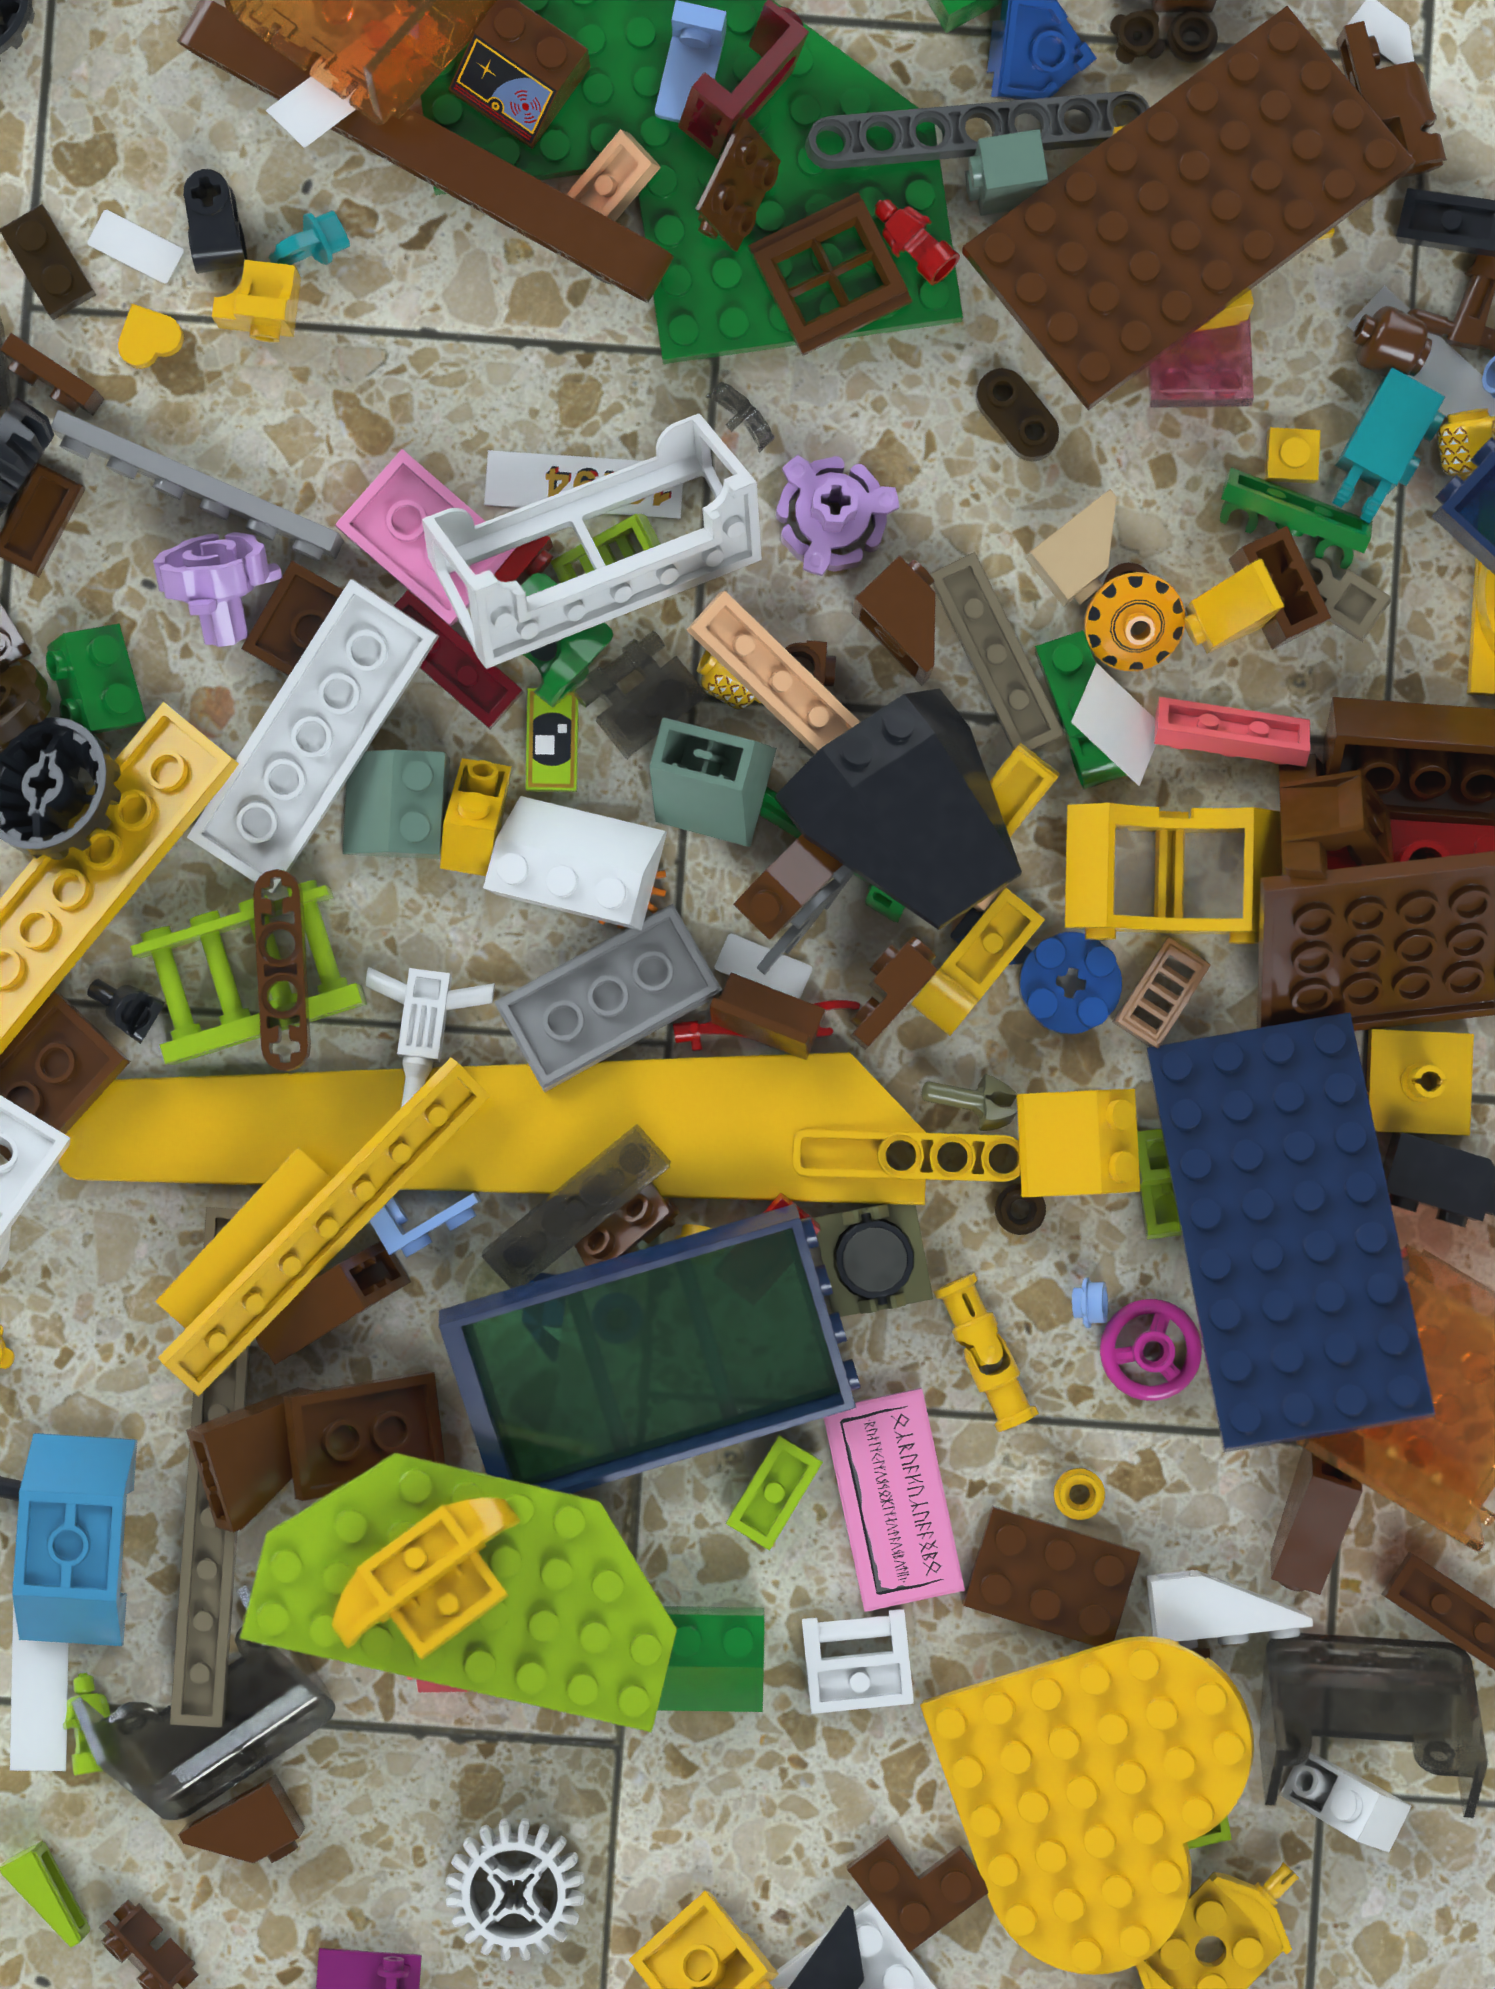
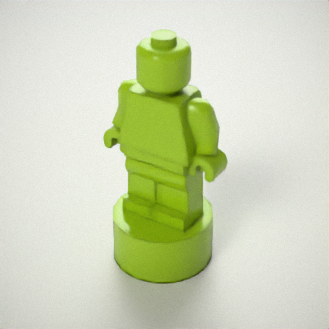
M87 1672L80 1673L73 1680L74 1692L79 1694V1696L72 1697L67 1701V1713L63 1723L64 1730L70 1729V1727L74 1729L76 1748L75 1754L71 1755L74 1776L115 1769L113 1748L108 1749L104 1726L107 1722L113 1723L114 1716L110 1714L109 1704L105 1695L91 1693L95 1690L94 1677L88 1675Z

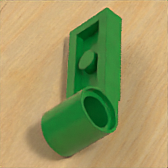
M1081 630L1035 646V654L1068 740L1073 766L1082 788L1085 790L1127 776L1071 722L1096 665L1084 631Z

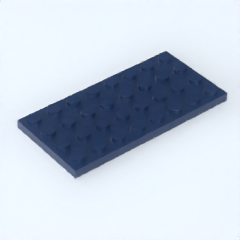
M1351 1013L1160 1045L1158 1049L1154 1046L1147 1047L1150 1073L1224 1453L1434 1418V1405Z

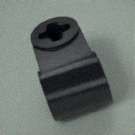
M201 169L192 173L185 182L183 196L189 224V246L196 273L244 266V260H248L247 249L233 190L227 184L225 178L212 169ZM214 188L218 195L213 197V205L206 207L201 199L206 198V189Z

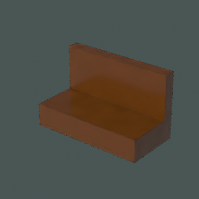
M732 972L720 998L714 997L710 1005L713 1024L804 1060H807L826 1015L824 1008Z

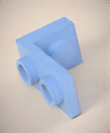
M676 0L671 19L672 39L655 107V115L658 118L679 123L693 84L704 72L715 80L726 35V11Z
M472 1193L406 1233L402 1224L407 1222L408 1218L395 1196H393L373 1216L370 1223L389 1255L402 1250L407 1258L432 1243L428 1235L431 1231L443 1224H446L448 1229L452 1231L477 1216L472 1207L480 1203L481 1199L477 1193Z

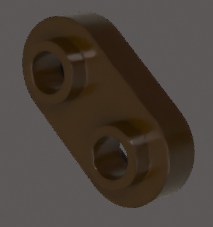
M998 368L986 373L980 380L976 391V404L981 414L1017 457L1026 461H1039L1049 456L1059 439V426L1054 416L1024 379L1015 371ZM999 385L1006 386L1010 389L1012 396L1006 401H999L994 397L993 389ZM1032 424L1038 425L1043 431V437L1039 440H1030L1025 434V428Z

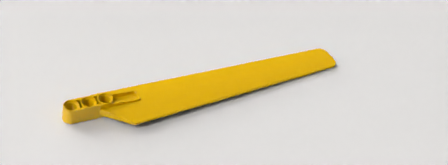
M850 1052L809 1053L807 1060L791 1054L601 1061L545 1093L529 1064L462 1066L490 1097L400 1190L630 1196L648 1179H651L660 1195L666 1198L774 1201L782 1193L791 1201L925 1205L926 1180L1005 1182L1014 1180L1021 1173L1019 1141L1014 1137L1006 1135L926 1133ZM433 1067L432 1070H431V1072L429 1073L427 1079H426V1082H427L441 1067ZM404 1069L115 1079L65 1134L70 1137V1145L59 1159V1165L64 1173L77 1180L262 1186L297 1148H300L333 1179L401 1109L405 1084ZM904 1141L914 1149L915 1160L907 1170H895L887 1163L886 1151L893 1142ZM945 1143H957L965 1151V1164L957 1172L945 1171L938 1163V1150ZM998 1144L1009 1145L1017 1155L1016 1166L1006 1174L996 1172L989 1164L990 1151Z

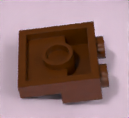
M915 936L900 951L891 944L869 969L876 975L869 986L884 999L879 1003L872 996L850 1020L857 1027L850 1037L864 1050L870 1046L938 971L931 964L936 955Z

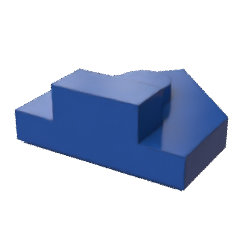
M1002 0L1000 20L993 21L989 49L987 73L994 74L991 97L1013 101L1050 98L1073 76L1083 71L1097 59L1087 43L1082 42L1067 20V14L1057 0Z

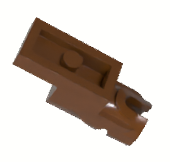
M1364 21L1345 25L1336 40L1344 74L1415 160L1413 168L1402 177L1415 176L1440 168L1443 165V161L1447 159L1441 135L1438 133H1427L1437 120V116L1433 109L1423 72L1416 62L1401 63L1376 69V66L1380 65V51L1375 36H1368Z

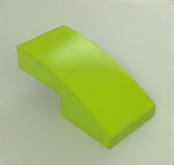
M1160 1128L1137 1131L1140 1196L1147 1240L1180 1236L1182 1233L1162 1130Z

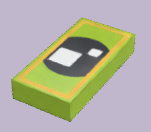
M528 688L526 791L577 792L579 689L569 693L553 708L534 693L537 688Z

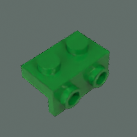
M120 623L63 633L47 646L46 668L50 678L56 681L61 697L59 704L60 718L72 720L93 734L139 726L147 721Z

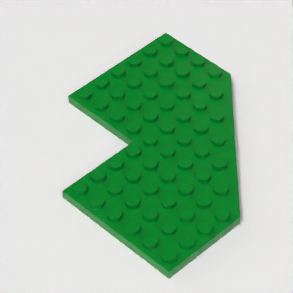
M407 0V4L412 1L450 38L416 64L424 117L539 180L583 175L620 129L629 132L661 166L640 191L639 201L645 238L674 256L653 294L663 364L796 346L748 245L856 192L859 193L908 289L912 303L839 339L962 322L963 313L956 266L944 279L935 285H931L917 271V261L906 250L904 252L901 251L899 257L893 254L891 247L882 236L885 223L875 215V205L880 200L889 199L898 210H903L905 207L910 206L922 215L930 218L932 223L927 224L925 230L938 242L944 240L953 248L940 160L825 169L813 164L805 150L806 138L813 124L821 118L920 108L805 23H803V26L809 33L793 73L749 122L781 160V163L778 167V176L775 184L766 192L756 212V221L752 231L744 237L736 252L731 249L719 234L716 239H712L698 231L701 222L698 220L700 213L696 210V207L721 156L716 159L678 127V122L661 119L655 115V107L672 39L671 19L676 0H518L588 49L590 69L533 149L449 92V87L473 33L497 0ZM678 0L726 11V35L715 81L732 93L762 59L758 53L749 47V43L764 3L767 0ZM772 0L776 5H778L779 7H782V6H780L778 3H776L774 0ZM932 122L920 123L916 127L917 139L926 146L933 147L938 145L935 124ZM875 126L866 131V140L875 150L884 151L893 146L892 135L887 129ZM826 130L816 135V144L821 152L827 155H835L843 150L842 139L837 133ZM433 186L435 195L447 194ZM855 226L820 242L832 267L867 251ZM811 247L777 263L789 288L823 272ZM872 260L837 276L849 301L884 285ZM828 281L794 297L806 322L840 306Z

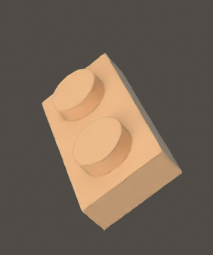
M620 129L566 195L616 221L661 166L629 132Z

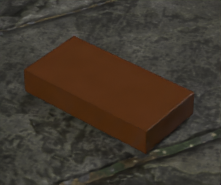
M37 463L0 533V558L39 578L86 488Z

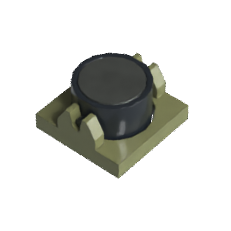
M881 1204L814 1217V1220L820 1224L821 1229L817 1234L822 1265L825 1264L833 1294L828 1295L832 1313L839 1312L840 1317L859 1313H873L883 1309H894L906 1304L933 1299L916 1205Z

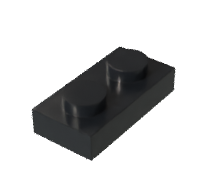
M1407 188L1396 234L1397 241L1403 244L1495 257V200Z

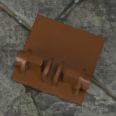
M740 117L696 207V210L700 213L698 220L701 222L698 231L712 239H716L719 234L731 249L736 252L744 237L752 231L756 221V212L766 192L775 184L778 176V167L781 163V160L745 117Z

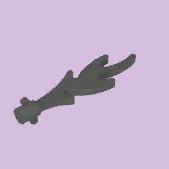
M842 865L832 875L834 879L822 888L792 919L791 923L793 925L757 966L760 972L765 975L784 952L787 954L791 952L824 909L827 910L855 872Z

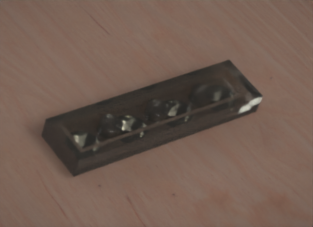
M636 1124L483 1250L481 1257L510 1288L528 1284L669 1169L671 1161L640 1126Z

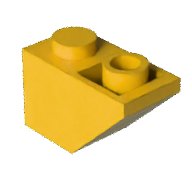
M461 759L443 822L440 869L481 876L487 875L494 844L502 828L512 766L495 764L485 760Z

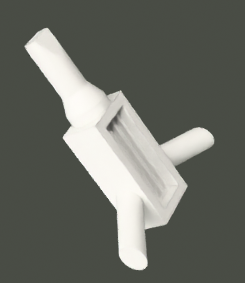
M368 967L366 987L404 1004L397 1055L403 1058L402 1065L405 1073L401 1108L425 1084L433 1068V1062L440 1063L447 1010L493 1003L495 983L450 990L452 982L450 973L409 968L408 981L405 984Z

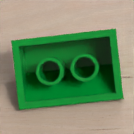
M663 1606L677 1630L657 1710L763 1712L764 1608Z

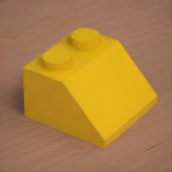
M1135 1089L1017 1094L1022 1197L1140 1192Z

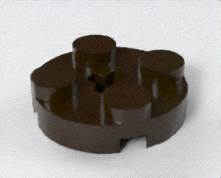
M18 659L21 665L9 667L5 661L0 662V753L8 747L12 739L20 735L30 725L43 721L51 710V703L46 699L48 693L47 681L36 667L26 659Z

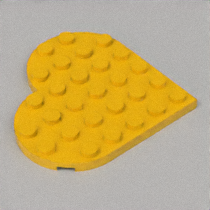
M1145 1636L1124 1638L923 1700L920 1704L979 1873L986 1883L989 1901L997 1918L1008 1934L1024 1950L1055 1968L1078 1974H1109L1131 1968L1156 1953L1173 1934L1188 1902L1192 1868L1187 1842L1208 1833L1224 1820L1237 1804L1248 1781L1253 1764L1254 1734L1249 1711L1242 1695L1230 1677L1214 1661L1208 1657L1205 1659L1194 1651L1178 1645L1179 1642Z

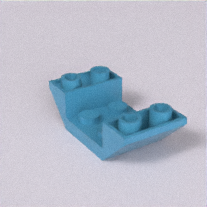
M44 1433L33 1434L19 1491L12 1592L19 1640L110 1646L124 1645L127 1593H120L126 1502L127 1494L134 1491L137 1439Z

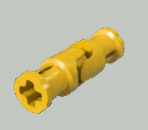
M971 1273L933 1292L936 1299H942L955 1326L951 1332L956 1342L961 1346H965L963 1349L965 1362L968 1365L978 1391L985 1393L997 1418V1422L994 1424L997 1432H1002L1030 1420L1038 1415L1039 1412L1036 1406H1030L1017 1379L1021 1374L1006 1341L997 1333L998 1323L993 1312L986 1311L974 1285L978 1279L975 1273ZM1003 1358L1001 1366L992 1373L986 1375L980 1371L979 1367L987 1364H996Z

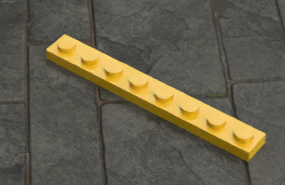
M450 1058L158 1357L162 1364L199 1397L477 1111L490 1095L457 1061Z

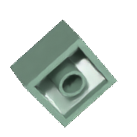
M366 751L346 781L343 854L440 859L443 822L448 808L449 756L445 752Z

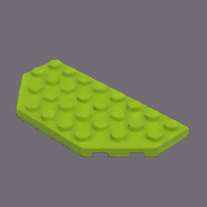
M394 1453L377 1463L373 1468L348 1481L314 1502L308 1508L266 1532L240 1639L652 1732L677 1628L600 1501ZM502 1498L508 1502L521 1522L513 1528L510 1527L486 1542L485 1545L487 1547L479 1552V1555L509 1595L423 1660L419 1658L392 1618H389L384 1623L379 1621L360 1636L353 1646L349 1649L346 1648L332 1628V1621L343 1590L357 1571L356 1568L443 1504L445 1506L466 1499Z

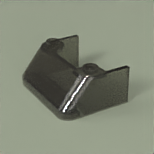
M244 1585L236 1591L245 1610H247L251 1590ZM241 1627L236 1634L235 1644L242 1656L228 1665L225 1722L222 1728L170 1725L171 1705L159 1712L154 1706L146 1702H128L118 1707L114 1713L105 1718L81 1697L71 1703L97 1766L165 1820H179L194 1814L322 1727L332 1718L335 1712V1703L326 1685L304 1653L240 1639Z
M1300 1633L1299 1636L1292 1638H1270L1266 1646L1263 1662L1259 1735L1265 1805L1276 1806L1283 1767L1296 1766L1307 1760L1312 1747L1311 1736L1412 1742L1414 1759L1422 1769L1434 1775L1458 1778L1463 1817L1474 1818L1488 1766V1757L1471 1657L1465 1650L1449 1642L1310 1633Z

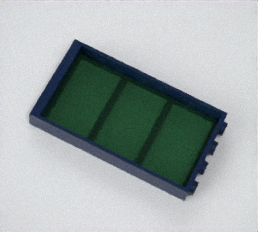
M792 1204L439 1310L441 1335L486 1474L571 1494L856 1408L852 1391L860 1389L861 1386L853 1359L842 1361L838 1344L847 1341L839 1312L829 1314L824 1296L833 1294L825 1264L815 1267L810 1253V1249L819 1246L811 1217L800 1219L796 1204Z

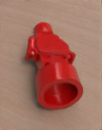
M889 199L880 200L876 203L875 215L885 223L882 236L891 247L895 256L899 257V253L906 250L917 261V271L931 285L940 282L953 270L960 259V255L946 241L938 242L925 230L927 228L926 225L932 223L928 216L922 215L910 206L905 207L903 210H898Z

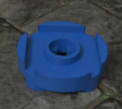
M1078 932L1059 933L1041 941L1025 958L1019 975V992L1028 1012L1042 1027L1060 1034H1079L1103 1024L1107 1017L1115 1010L1122 991V975L1114 953L1099 940L1085 939V934ZM1068 969L1077 970V978L1084 980L1085 983L1084 989L1076 990L1073 998L1065 997L1064 988L1056 986L1057 977L1066 976Z

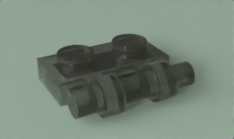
M651 631L640 641L636 639L631 640L622 647L623 654L605 668L596 667L586 675L588 681L573 691L577 700L585 708L599 697L604 699L610 706L597 716L595 721L626 760L658 736L663 717L678 721L708 696L677 656L660 668L652 656L663 649L665 644L655 631ZM636 669L645 680L624 695L616 684Z

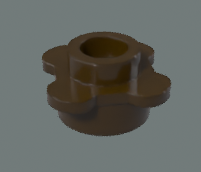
M1144 9L1143 11L1132 12L1127 16L1119 14L1112 19L1110 31L1116 35L1118 48L1115 56L1119 62L1131 64L1135 58L1148 56L1151 59H1157L1163 54L1165 43L1159 38V16L1155 11ZM1134 33H1140L1142 39L1140 41L1134 40Z

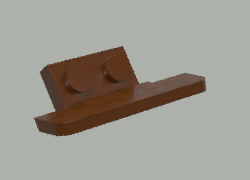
M1309 754L1306 767L1290 764L1279 765L1283 875L1300 879L1327 880V851H1337L1344 847L1347 848L1352 860L1358 866L1363 864L1368 866L1394 863L1390 812L1361 770L1323 776V764L1316 754Z

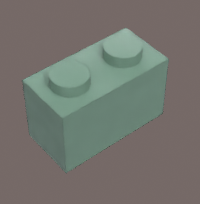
M1040 129L980 138L975 156L968 158L969 170L965 171L969 201L978 200L980 216L1011 211L1048 182Z

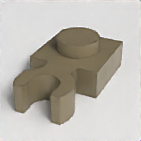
M1313 558L1310 562L1311 568L1323 576L1321 583L1316 587L1322 599L1326 601L1325 605L1331 615V619L1328 621L1363 642L1391 602V596L1349 569L1339 581L1333 577L1332 570L1325 561Z

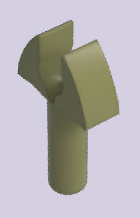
M984 1074L976 1090L931 1081L925 1082L922 1087L921 1096L926 1102L972 1110L979 1116L980 1131H991L1007 1126L1017 1114V1109L1001 1108L994 1104L1011 1107L1017 1097V1093L1004 1082L988 1074Z

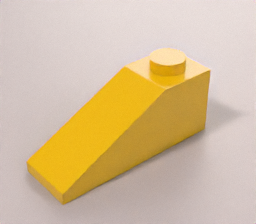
M1259 559L1192 600L1185 608L1188 616L1183 619L1186 631L1195 646L1202 644L1206 654L1261 629L1284 604L1262 559Z

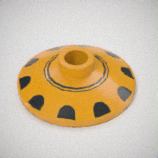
M1144 572L1123 574L1105 583L1092 597L1085 613V636L1094 654L1108 666L1123 671L1145 670L1164 661L1178 646L1185 628L1183 619L1185 618V610L1176 590L1164 579ZM1135 622H1147L1146 630L1141 634L1133 635L1130 633L1131 627Z

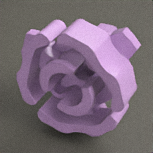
M797 455L782 468L788 483L783 488L777 505L776 518L780 523H787L789 505L799 494L795 504L796 522L801 533L811 544L807 545L799 541L789 524L782 529L781 542L796 559L803 562L804 571L823 576L826 570L836 572L858 567L863 557L861 548L846 555H837L831 553V550L846 548L857 542L867 530L870 517H872L874 529L866 541L864 550L875 552L879 548L887 523V515L899 509V500L895 487H880L879 482L862 464L854 465L850 469L849 476L843 474L844 461L838 456L815 460L809 463ZM828 502L839 503V506L842 507L839 515L830 514Z
M240 532L226 534L225 540H219L218 534H207L191 538L171 549L160 552L153 560L159 591L164 592L167 599L188 603L190 615H199L205 645H215L217 647L235 645L237 642L246 639L249 635L242 596L252 591L254 586L282 578L279 565L267 563L264 544L259 543L255 535Z

